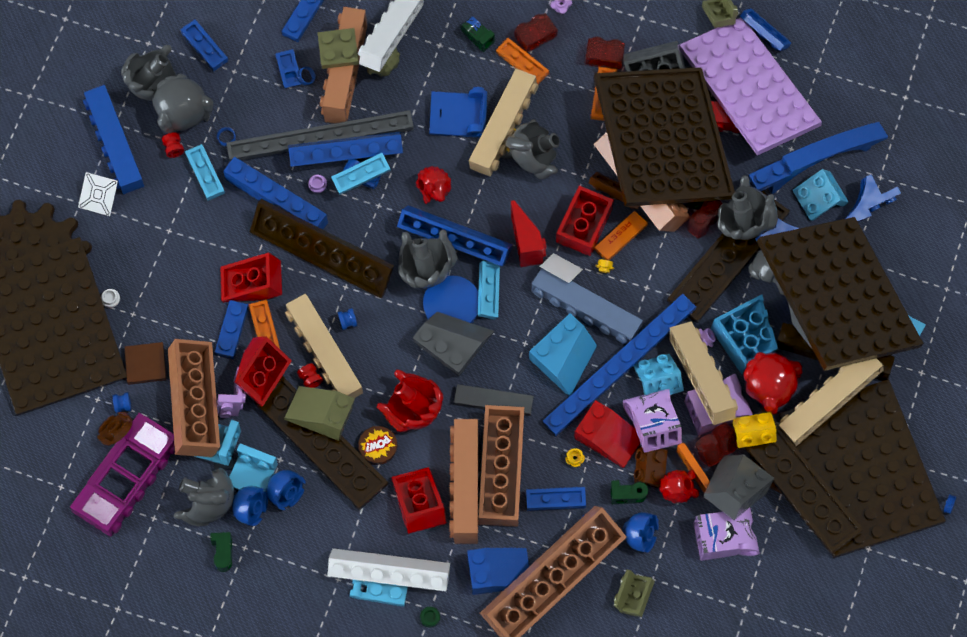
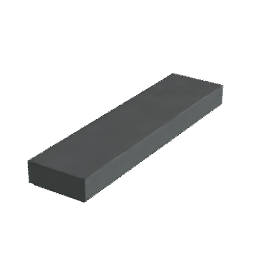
M457 384L454 405L485 409V405L524 407V415L531 416L534 396Z

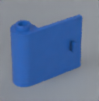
M474 87L469 91V94L431 91L429 135L481 137L486 128L487 91L482 87Z

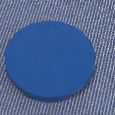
M447 276L442 283L427 288L424 294L423 308L427 319L436 312H440L473 323L478 315V290L469 280L463 277Z

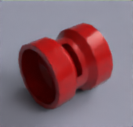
M173 132L162 137V143L166 147L165 152L168 158L178 157L185 152L183 145L180 144L181 138L179 133Z
M313 363L303 366L297 372L299 378L303 379L305 387L316 388L323 382L322 377L316 373V367Z

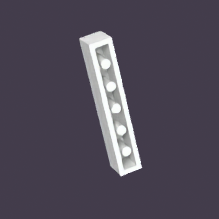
M424 0L391 1L388 11L382 14L380 23H376L372 35H368L366 44L360 47L358 56H360L359 64L380 72L423 7Z
M333 548L329 557V577L441 591L447 590L449 582L450 563Z

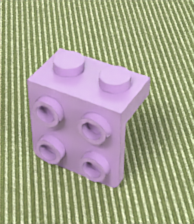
M237 367L234 377V395L218 394L217 413L221 418L238 416L239 411L243 410L245 391L235 383L239 367Z

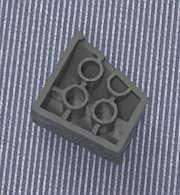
M678 40L624 54L626 72L685 68Z
M436 312L414 335L413 341L456 375L460 376L495 331Z
M744 454L722 456L704 497L731 519L735 520L767 494L774 478Z

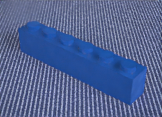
M105 85L84 92L86 99L83 100L86 111L90 110L92 113L89 118L92 126H97L98 130L95 133L98 141H103L104 146L101 149L105 158L109 157L110 162L107 164L110 172H115L117 178H114V180L118 181L117 189L121 188L123 194L145 187Z
M400 132L288 145L291 167L374 157L380 153H383V155L403 153Z
M234 157L224 169L226 181L258 201L263 199L321 229H324L328 224L326 213L238 158Z
M409 205L402 209L397 224L398 228L428 239H438L439 232L444 229L454 249L499 266L507 263L513 244Z

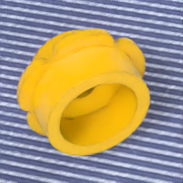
M599 259L598 264L595 265V267L599 268L598 271L602 273H610V270H614L613 262L609 260Z
M573 448L566 453L567 457L565 460L572 467H579L585 460V456L580 449Z

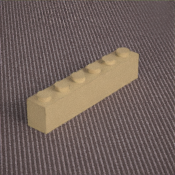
M515 69L469 159L470 169L487 176H491L492 172L498 169L499 159L501 155H505L507 150L506 140L515 132V126L520 125L523 118L522 113L524 109H528L531 102L530 97L538 89L535 75Z
M304 294L287 303L285 314L288 320L295 323L296 327L294 329L298 337H303L305 340L303 344L307 352H312L314 355L313 361L318 369L321 368L324 374L322 376L327 385H332V391H338L353 398L363 394L361 384L308 296Z
M692 321L670 327V342L712 424L716 425L735 419L736 410H738L737 402L731 398L730 389L727 384H724L721 371L716 369L713 356H709L706 343L700 339L699 329L694 327Z
M876 358L842 366L835 377H829L820 390H814L805 403H799L790 416L787 414L780 420V429L796 447L883 371V365Z

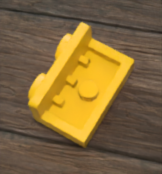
M761 413L733 419L738 448L777 441L776 426L771 413Z

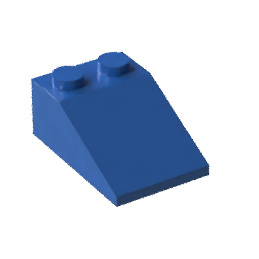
M526 548L467 550L473 595L504 591L529 567Z

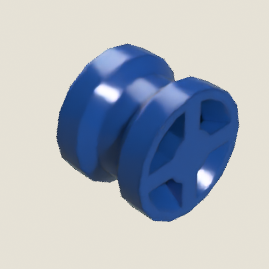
M352 308L348 309L347 312H337L342 330H346L350 326H357Z
M129 392L121 396L113 395L116 414L124 410L127 412L132 411Z

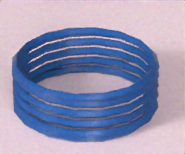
M308 66L303 67L297 73L298 80L303 85L312 84L315 81V72ZM303 69H307L310 72V83L303 80L301 76Z
M229 127L221 128L217 133L218 142L223 146H227V143L219 140V135L223 131H231L234 134L232 141L236 140L234 130Z
M949 494L943 512L951 514L956 496Z

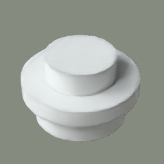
M114 289L105 290L101 295L103 305L108 308L118 305L120 301L119 293Z

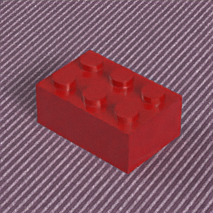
M579 186L556 233V242L591 256L613 210L614 199Z

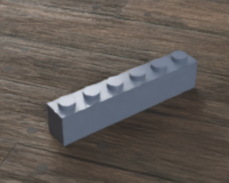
M541 268L532 282L531 291L537 297L548 299L555 307L560 306L566 309L568 314L571 313L573 316L582 318L586 324L598 327L606 335L611 334L622 344H628L637 336L642 328V319L571 281L568 283Z

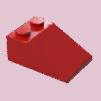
M513 200L511 201V220L520 266L526 267L543 264V257H546L545 249H547L545 238H541L540 231L516 201Z
M270 253L220 267L221 301L223 303L230 300L236 302L266 300L282 295L281 260Z
M267 336L254 337L243 353L235 383L260 406H263L292 360Z
M596 400L575 430L574 439L622 468H625L640 445L636 429L613 410Z
M429 467L391 477L408 534L446 524L444 506Z

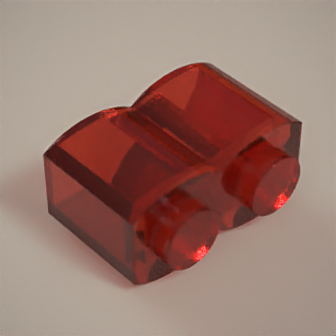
M546 13L537 14L530 22H523L516 27L515 38L528 53L554 39L557 36L558 29Z
M601 37L589 38L585 64L622 69L625 43L617 39L606 41Z
M720 200L704 201L701 209L695 211L690 217L688 231L697 239L703 237L708 232L710 225L718 221V210L723 203Z
M723 423L717 426L711 434L700 438L695 444L700 459L710 467L720 462L725 455L734 452L738 448L734 429L727 423Z

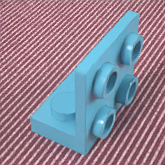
M821 169L793 189L795 196L811 221L835 205L843 207L849 203L832 173Z
M661 354L656 358L641 360L634 365V369L642 381L644 395L665 389H670V395L684 391L681 372L670 354Z
M231 420L229 426L218 424L220 449L213 457H194L229 466L241 433L239 422Z
M239 444L237 449L239 457L229 476L233 487L240 490L247 486H257L263 488V491L266 492L269 478L274 474L278 465L276 457Z

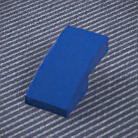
M294 50L275 53L284 89L302 85L297 77L299 69Z

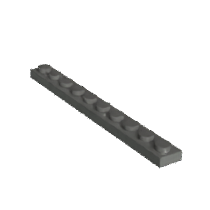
M409 110L227 142L229 161L231 162L234 157L239 160L286 153L289 152L288 145L405 132L414 130Z

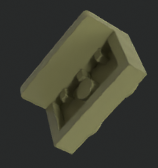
M731 0L702 1V8L714 28L734 25L736 23L738 9Z
M626 570L625 575L621 578L620 589L615 595L614 606L621 613L642 617L655 581L653 578L636 575L631 570Z

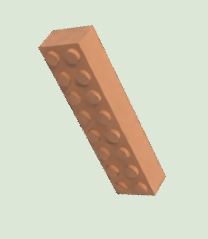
M594 506L484 608L480 614L499 637H521L626 538V535L602 507Z

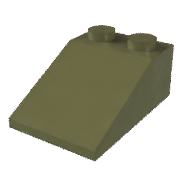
M299 386L284 420L339 441L352 412L355 398L338 391Z

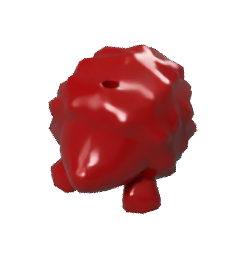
M438 166L426 167L418 174L416 187L423 194L424 203H429L431 199L443 202L445 196L448 195L452 188L451 178L448 177V173L443 169H439Z
M684 470L668 472L660 481L659 490L663 498L672 503L687 502L691 496L694 498L699 496V491L694 488L692 482L696 477L693 470H690L688 473Z

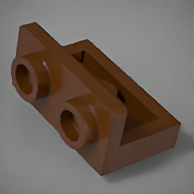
M642 447L638 448L635 455L634 484L642 482L647 486L659 489L660 481L666 474L668 450L661 448L644 453Z

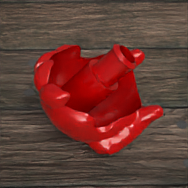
M756 353L755 358L747 363L743 374L746 381V393L749 397L759 401L767 413H771L772 416L778 412V408L784 406L796 392L798 380L803 373L801 363L790 361L777 353Z
M396 370L394 375L400 380V383L396 385L388 404L378 403L377 409L383 413L389 424L398 432L418 430L429 426L437 418L442 407L443 394L439 386L431 379L427 380L415 374Z

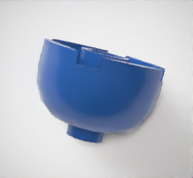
M281 470L269 478L267 496L278 509L286 510L284 507H292L300 500L304 493L302 486L303 483L306 484V481L294 471Z
M247 486L241 488L234 495L231 506L233 514L238 521L249 526H257L263 518H260L262 512H266L268 504L267 492L263 491V488Z
M645 512L636 513L631 516L623 525V533L626 535L625 540L627 544L639 552H650L657 538L653 537L654 530L659 528L658 518L656 515Z

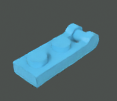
M352 580L354 585L353 590H350L349 596L351 598L405 606L408 586ZM361 586L367 587L366 592L360 591Z

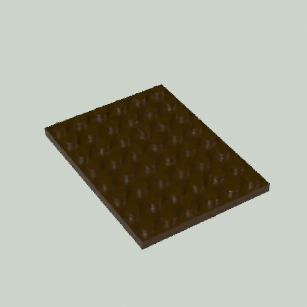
M702 67L595 73L594 81L625 207L732 199L735 191Z
M855 217L758 238L757 243L824 371L921 348L924 344Z
M80 237L0 263V367L17 416L127 379V374Z
M889 379L865 386L796 446L798 451L863 528V532L832 554L833 558L946 522ZM791 409L780 413V420L787 414L790 416L795 410Z

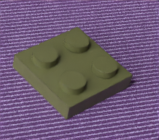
M354 28L317 32L322 69L359 65Z

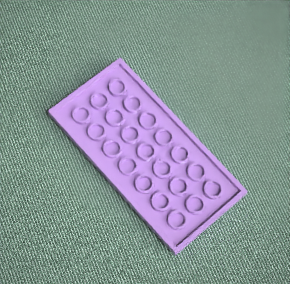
M741 17L736 19L734 25L718 27L679 45L681 53L692 68L702 67L707 88L757 156L821 126L822 121L751 27Z

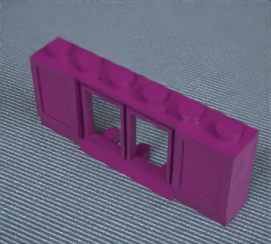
M138 413L133 420L129 432L120 441L115 443L87 481L83 490L71 504L72 512L111 537L114 533L116 534L120 530L125 517L128 518L133 512L135 503L141 501L144 497L146 488L155 482L159 470H163L166 467L167 459L171 454H175L174 434L148 417ZM127 447L151 461V464L141 478L116 464ZM111 468L135 483V486L124 501L100 486V483Z

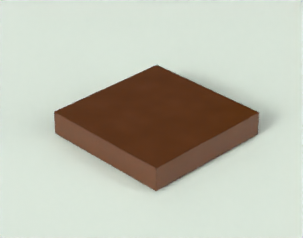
M163 342L124 346L128 385L167 380Z

